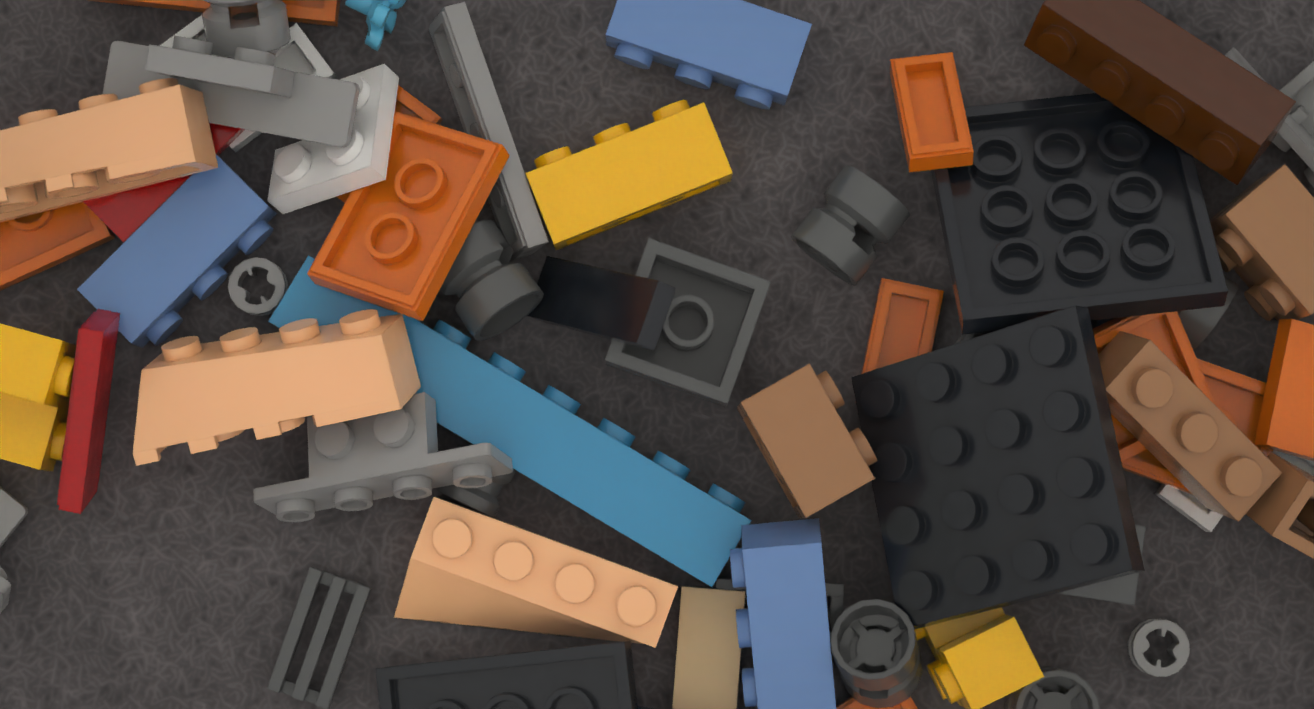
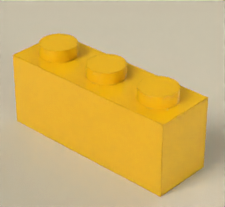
M680 100L653 112L652 116L655 121L633 131H631L628 123L619 124L593 136L595 146L572 154L569 146L536 158L534 163L537 169L525 174L555 250L730 182L733 172L705 103L703 102L690 108L687 100Z

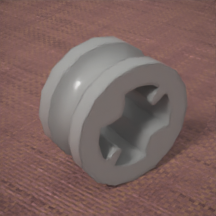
M258 257L243 260L235 266L229 276L228 283L230 298L235 305L246 313L256 316L273 314L289 288L287 277L281 268L268 259ZM255 270H267V281L275 286L274 294L269 300L261 296L262 304L248 303L250 292L242 288L243 280L248 274L256 278Z
M1148 619L1139 623L1131 632L1128 640V654L1132 663L1140 671L1156 677H1167L1179 672L1186 664L1190 654V645L1185 631L1176 623L1166 619ZM1156 630V635L1164 637L1166 632H1168L1174 641L1167 648L1171 659L1161 665V660L1153 658L1150 664L1143 654L1150 647L1146 636Z

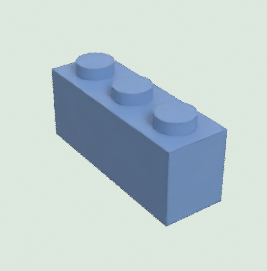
M617 0L606 32V45L616 48L614 57L626 64L642 69H650L651 63L654 61L675 68L674 78L685 84L701 89H710L713 81L736 89L734 98L738 101L756 108L769 110L772 101L785 105L812 24L743 0Z
M217 154L218 168L192 174L77 289L96 309L120 313L118 331L131 344L143 348L149 341L155 346L165 341L183 321L178 312L195 295L201 301L209 297L228 276L223 267L240 250L245 255L254 252L273 232V228L268 222L277 213Z
M819 518L741 525L742 548L730 549V563L733 588L746 587L748 608L736 609L739 648L752 647L754 668H742L745 707L757 706L758 709H836Z

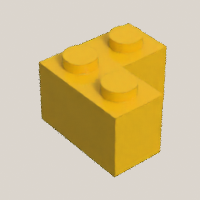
M0 323V459L46 471L54 470L56 460L62 461L76 345Z
M1002 607L915 629L917 641L925 637L936 661L926 665L932 681L942 699H948L951 704L957 702L958 705L966 709H980L1044 677L1015 617L1005 615Z

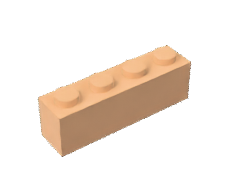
M165 78L141 84L139 86L140 95L118 100L116 94L95 95L80 100L78 102L80 110L58 115L57 110L46 109L19 116V126L0 130V222L218 168L203 93L178 84V79Z
M368 309L350 313L342 317L339 323L319 326L317 319L308 318L290 322L280 327L279 332L259 335L258 328L247 327L222 335L220 341L200 343L198 336H187L165 343L161 346L162 353L141 370L133 457L136 466L157 462L161 459L160 453L167 446L188 442L191 454L218 448V442L233 438L246 429L251 428L254 430L256 440L279 436L283 432L299 427L304 423L305 417L311 415L314 425L321 427L402 409L421 388L403 314L379 317L377 310Z
M433 497L409 562L394 618L619 642L630 640L631 643L646 644L656 648L678 585L450 501Z

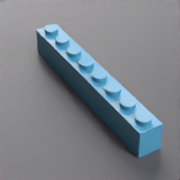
M308 255L268 322L280 328L293 321L314 318L317 319L318 325L322 326L339 323L342 317L361 310L375 309L378 311L379 317L400 313L316 285L307 275L315 260ZM403 315L421 388L415 394L425 392L435 399L436 420L438 424L473 445L491 443L512 458L513 469L710 587L714 585L730 558V549L736 548L742 538L741 525L750 524L752 521L740 514L746 502L714 483L707 493L685 481L691 471L689 468L659 450L652 460L630 448L636 438L634 435L605 418H602L596 428L575 415L581 405L579 402L550 385L547 386L541 395L520 382L526 373L525 370L497 353L493 352L488 362L466 350L471 338L449 324L438 320L434 328L431 329L416 319Z

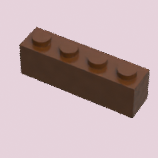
M1045 0L1024 43L1025 47L1236 185L1241 182L1271 144L1296 103L1295 100L1140 0Z

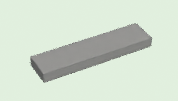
M465 1L446 6L431 22L428 29L464 132L502 144L510 155L488 196V201L498 229L514 250L511 261L535 253L549 241Z

